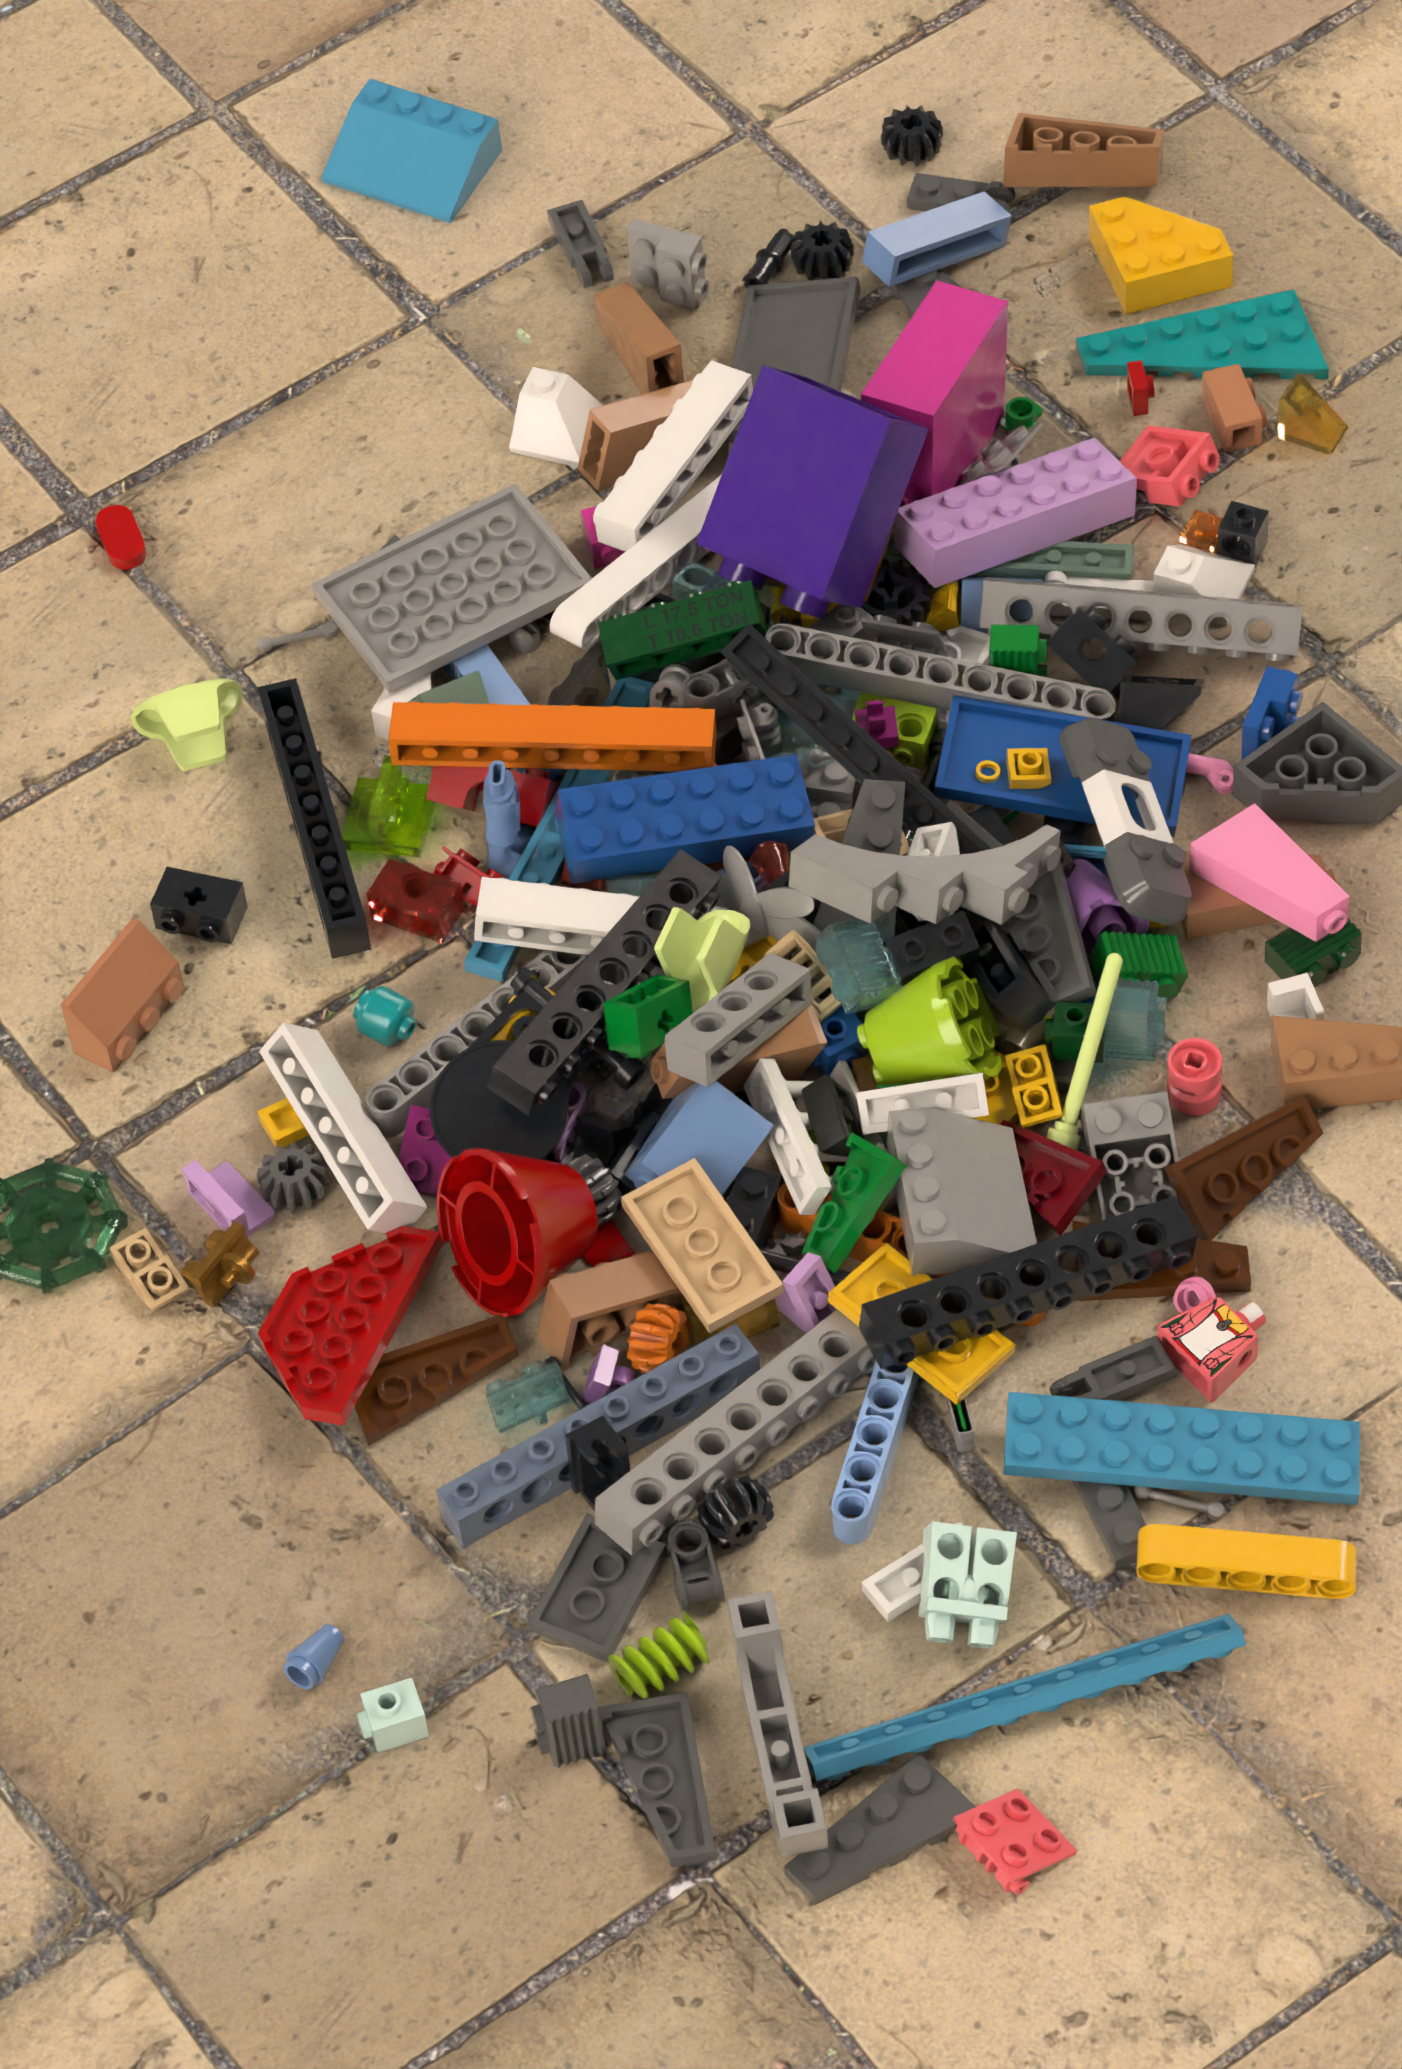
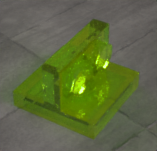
M384 755L378 779L357 778L342 832L346 850L421 858L435 802L426 800L429 785L409 783L408 774H403L402 765H392L391 756Z

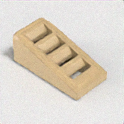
M792 930L764 954V957L772 953L787 959L795 952L797 955L789 961L801 966L806 963L809 966L808 969H810L811 980L816 976L821 979L811 988L812 1004L808 1007H815L818 1019L822 1023L851 998V993L796 930ZM829 987L833 993L820 1004H817L814 999Z

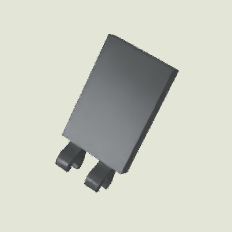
M586 1513L527 1623L529 1631L608 1663V1657L615 1653L667 1554L666 1544L661 1542L666 1537L670 1526L663 1531L660 1538L653 1545L644 1546L631 1556L595 1525V1516Z

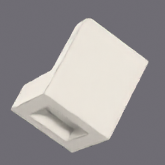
M1308 973L1268 983L1267 1010L1271 1019L1272 1015L1324 1020V1009Z

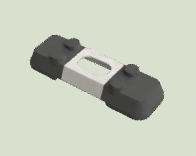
M1087 718L1066 726L1059 735L1060 743L1072 776L1074 778L1080 777L1081 784L1107 852L1104 864L1119 903L1127 912L1138 918L1169 926L1180 924L1185 918L1192 897V891L1183 870L1187 856L1180 846L1173 843L1148 776L1149 769L1152 767L1151 760L1145 753L1139 751L1133 734L1123 726L1095 718ZM1122 785L1129 787L1131 792L1135 794L1134 798L1146 829L1137 825L1131 817L1122 793Z

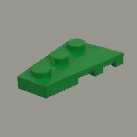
M852 1132L846 1143V1146L851 1151L845 1166H837L831 1180L837 1184L831 1200L820 1206L802 1250V1253L805 1255L809 1252L821 1256L825 1267L833 1273H836L842 1262L848 1258L852 1247L864 1229L872 1222L876 1211L888 1193L896 1186L900 1175L907 1166L896 1157Z

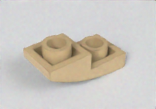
M146 1227L109 1247L110 1256L152 1312L189 1292V1287L168 1255H163Z

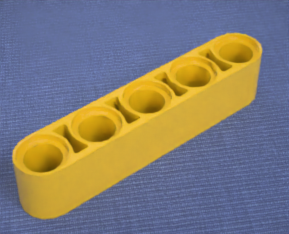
M1167 1524L1146 1525L1140 1528L1138 1532L1136 1572L1137 1576L1147 1582L1327 1599L1348 1598L1356 1592L1357 1549L1347 1541Z

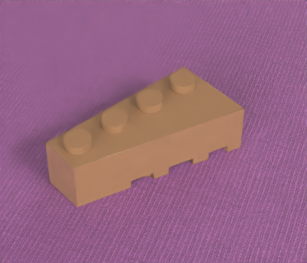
M1018 113L1005 146L1003 187H1156L1162 171L1165 130Z
M1272 1015L1271 1048L1282 1106L1304 1095L1312 1109L1402 1100V1027Z
M653 1250L649 1252L641 1251L628 1258L610 1263L603 1262L593 1268L572 1274H561L555 1279L549 1280L537 1335L549 1356H554L561 1371L573 1367L571 1359L586 1352H590L591 1356L595 1357L602 1345L607 1346L606 1343L626 1334L630 1335V1325L635 1323L636 1313L638 1310H643L647 1304L655 1305L659 1303L669 1305L686 1312V1315L693 1313L694 1310Z

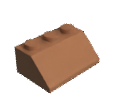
M135 918L129 921L61 1003L73 1053L111 1072H114L122 1061H126L132 1056L136 1044L146 1032L154 1029L160 1015L170 1003L175 1002L180 997L184 987L177 959Z

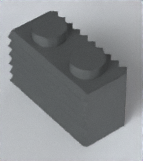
M588 1674L535 1689L538 1705L530 1707L536 1727L534 1733L541 1755L550 1753L553 1765L560 1768L562 1763L566 1765L570 1761L577 1763L579 1758L586 1760L588 1755L592 1757L596 1753L603 1755L606 1749L600 1710Z

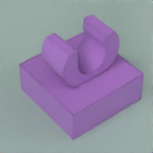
M602 1345L591 1364L582 1398L583 1401L593 1403L604 1397L606 1392L609 1394L633 1380L634 1371L624 1366H615L619 1350Z

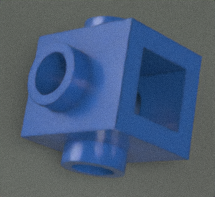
M847 1003L839 1007L820 1023L827 1044L811 1063V1066H818L824 1075L830 1076L839 1061H846L849 1069H852L861 1058L868 1055V1049L862 1046L857 1034V1027L862 1023Z

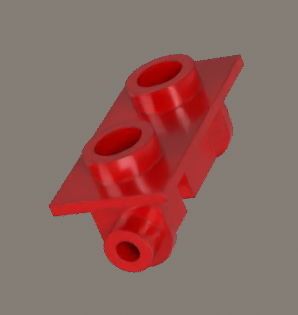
M443 846L441 849L449 857L446 862H439L434 869L437 882L459 896H462L469 884L472 885L464 899L476 907L482 877L504 878L491 868L486 874L477 869L476 867L480 861L461 848L455 854Z

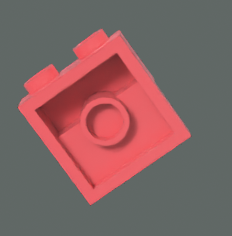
M1148 425L1121 458L1120 462L1137 478L1136 490L1144 491L1149 503L1181 507L1187 498H1194L1198 494L1200 481L1207 472L1213 473L1217 470L1220 456L1210 433Z

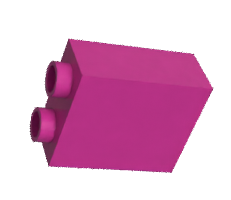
M936 280L862 391V401L929 429L899 507L957 487L965 478L962 475L964 469L978 460L981 455L980 451L988 444L999 427L1000 420L1004 417L1008 301Z

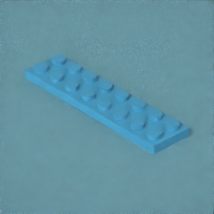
M1008 1392L1003 1475L1357 1505L1360 1482V1422Z

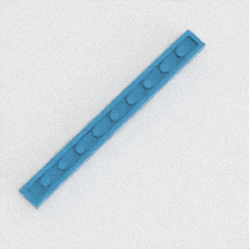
M634 677L617 680L603 707L649 708L650 691L655 683ZM568 769L558 789L611 782L617 770ZM558 789L508 880L536 884L546 883L555 886L566 866V859L555 816ZM475 941L464 960L465 971L504 982L522 947Z
M1229 1613L803 1747L807 1766L816 1781L821 1779L836 1780L844 1777L850 1770L866 1765L872 1767L880 1766L889 1762L892 1757L900 1754L925 1752L938 1742L951 1738H969L980 1729L995 1724L999 1726L1010 1725L1017 1722L1021 1716L1037 1711L1051 1712L1059 1709L1065 1702L1078 1698H1095L1104 1694L1106 1689L1122 1684H1140L1146 1681L1150 1675L1163 1671H1181L1189 1667L1192 1662L1207 1657H1225L1231 1654L1233 1649L1246 1645L1243 1630Z

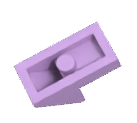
M808 1252L782 1281L785 1287L784 1293L777 1296L773 1301L776 1308L805 1333L836 1310L834 1306L827 1302L828 1293L835 1288V1285L821 1256Z

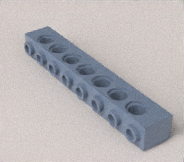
M735 1323L436 1489L442 1519L464 1549L571 1489L565 1435L604 1416L628 1447L630 1456L698 1418L760 1370L759 1353Z

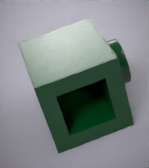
M1055 1002L1054 1019L1046 1018L1045 1043L1053 1044V1061L1077 1062L1093 1004ZM1106 1023L1095 1063H1103Z

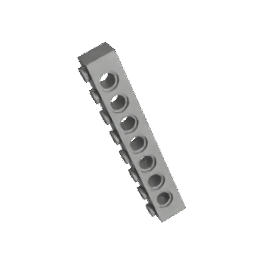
M985 577L983 583L980 628L988 629V635H990L991 624L1039 625V639H1048L1061 625L1051 618L1050 609L1057 603H1065L1071 608L1072 612L1078 606L1085 612L1089 607L1093 609L1098 606L1106 607L1112 614V621L1107 626H1104L1103 629L1114 639L1120 634L1129 643L1130 641L1146 642V649L1170 651V645L1186 646V653L1207 655L1210 652V648L1226 649L1225 656L1235 658H1249V652L1265 653L1266 660L1283 662L1289 661V655L1298 656L1302 604ZM1019 599L1028 601L1033 608L1031 617L1026 620L1016 619L1010 611V606L1014 601ZM1136 610H1145L1151 615L1152 623L1145 630H1136L1130 625L1129 616ZM1178 613L1186 614L1192 621L1191 628L1183 634L1174 633L1168 624L1170 618ZM1216 617H1224L1230 621L1232 625L1231 631L1224 637H1215L1208 629L1210 621ZM1257 620H1263L1271 627L1269 637L1262 641L1254 640L1248 634L1249 626ZM1088 639L1084 644H1090L1091 639Z
M836 1309L595 1498V1525L631 1556L642 1547L653 1545L666 1528L677 1520L682 1521L687 1518L694 1507L704 1499L706 1494L713 1493L717 1489V1485L722 1486L738 1471L749 1469L762 1452L770 1446L779 1445L791 1429L802 1421L807 1422L812 1419L820 1406L832 1397L837 1398L847 1390L850 1383L863 1372L869 1373L874 1369L876 1359L861 1334L859 1326Z

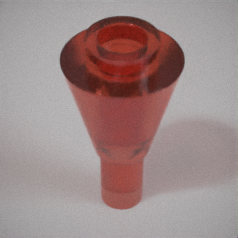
M766 841L757 846L755 852L750 857V863L768 885L790 870L789 850L785 843Z

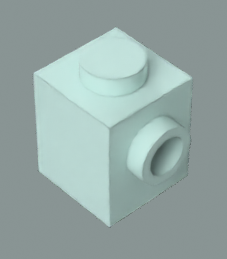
M412 1678L360 1694L364 1711L356 1713L364 1739L373 1738L377 1753L429 1737L425 1714Z

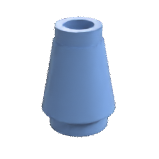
M324 1624L321 1629L317 1630L287 1654L283 1670L293 1684L308 1690L314 1685H320L323 1682L340 1646L345 1640L340 1630L333 1625Z

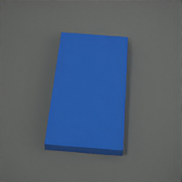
M953 695L934 796L1096 824L1081 784L1080 777L1074 778L1072 776L1059 738L1061 731L1066 726L1087 719V717ZM1105 721L1130 730L1139 751L1145 753L1151 760L1152 767L1149 769L1148 776L1170 835L1175 837L1192 735ZM1047 748L1051 784L1040 789H1010L1006 764L1007 749ZM989 760L998 764L1000 776L997 781L984 783L978 780L975 772L976 766L980 762ZM986 767L980 770L985 776L995 774L992 768ZM1122 785V793L1131 817L1137 825L1146 829L1134 798L1135 794L1131 792L1129 787Z

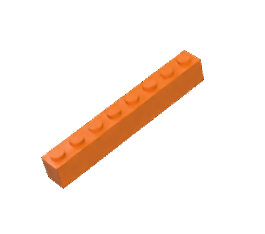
M393 702L388 742L392 765L489 767L491 762L499 760L504 762L506 768L679 772L714 767L717 734L715 709Z

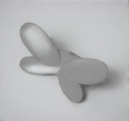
M727 846L723 852V865L726 873L720 874L721 879L716 893L720 895L718 900L720 907L737 911L750 919L749 934L744 947L768 937L769 934L779 942L789 932L796 930L829 968L832 967L836 961V952L833 945L820 930L803 918L814 910L813 897L791 887L773 888L757 894L752 875L745 860L737 849L733 846Z

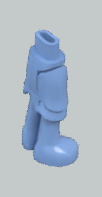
M496 760L489 765V772L485 777L483 785V807L487 823L484 832L489 852L486 866L487 871L491 868L504 878L509 879L533 835V829L527 824L520 823L521 811L517 784L510 770L506 769L504 762Z

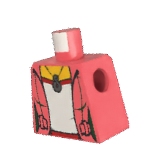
M1214 1297L1158 1325V1339L1175 1367L1212 1403L1256 1360L1258 1336L1255 1331L1266 1323V1318L1259 1306L1253 1302L1235 1312L1221 1298Z

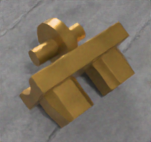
M233 1222L226 1231L215 1229L206 1239L205 1248L208 1254L202 1261L189 1260L181 1270V1274L188 1286L198 1291L208 1306L216 1307L236 1281L248 1285L256 1276L250 1264L260 1252L247 1238L246 1229L241 1223Z

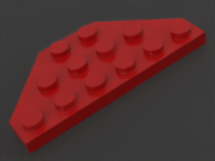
M400 1226L386 1232L387 1239L367 1248H365L363 1243H360L331 1256L332 1263L311 1272L308 1267L291 1273L261 1326L258 1336L261 1346L304 1419L345 1425L443 1245L439 1231Z

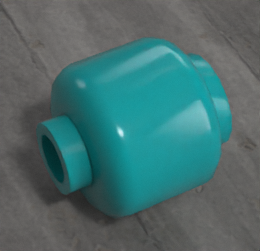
M379 986L373 991L370 989L366 990L359 998L353 1012V1017L357 1019V1030L385 1047H391L401 1039L407 1041L417 1025V1019L413 1018V1002L386 986Z

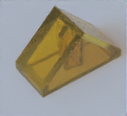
M1301 373L1295 374L1279 400L1278 438L1326 455L1331 454L1348 426Z

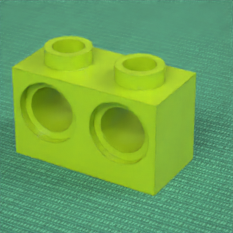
M861 692L854 710L867 709L866 702L883 700V707H895L899 747L884 749L890 751L903 767H915L925 770L930 758L929 743L934 732L938 730V709ZM853 711L851 718L855 721V714Z

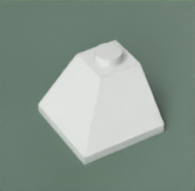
M533 367L519 394L509 447L510 452L578 467L589 411L603 405L568 374Z
M1183 544L1167 546L1153 574V592L1241 599L1255 570V565ZM1216 617L1211 622L1227 626L1229 620L1224 617Z

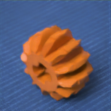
M659 1303L655 1305L647 1304L643 1310H638L635 1323L630 1325V1337L626 1340L629 1343L627 1358L631 1360L632 1369L645 1374L687 1351V1346L691 1342V1339L688 1338L691 1325L687 1322L686 1312Z

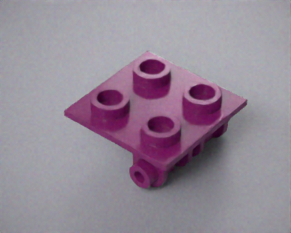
M411 1105L399 1162L418 1192L437 1195L441 1174L451 1158L442 1149L435 1136L430 1119V1109Z

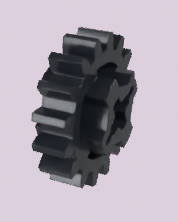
M882 559V566L879 567L867 603H863L861 608L871 616L881 615L893 618L897 621L896 624L912 626V621L923 623L924 613L931 611L932 586L928 584V581L922 574H918L917 569L913 565L906 569L903 567V560L901 559L896 562L895 566L889 565L887 559Z

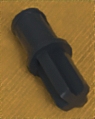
M780 229L773 236L767 247L757 252L756 262L743 278L744 286L747 289L749 285L768 284L772 276L782 270L784 266L783 259L790 251L795 237L787 229Z

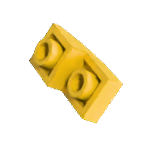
M1047 748L1007 749L1006 764L1010 789H1040L1051 784ZM982 761L976 766V777L981 782L993 783L1000 776V767L993 761ZM986 767L992 768L995 774L985 776L980 770Z
M1043 1044L1006 1055L1005 1059L1013 1086L1012 1091L1022 1127L1025 1128L1063 1117L1057 1084L1046 1045Z

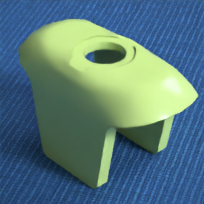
M222 678L182 685L148 697L138 703L132 712L131 722L139 734L164 741L176 763L184 772L222 762L227 759L224 723L240 707L242 689L236 681Z
M673 907L655 944L654 950L665 975L689 980L693 1013L727 986L736 969L750 929V919L737 911L713 910L703 915L699 920H696L683 909Z

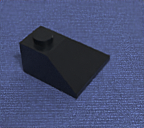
M1125 675L1120 685L1118 723L1159 730L1163 729L1201 695L1205 679Z

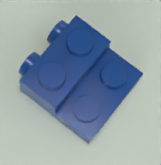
M1266 667L1242 726L1241 760L1301 718L1296 716L1300 710L1303 692L1297 691L1300 682L1297 673L1290 670Z

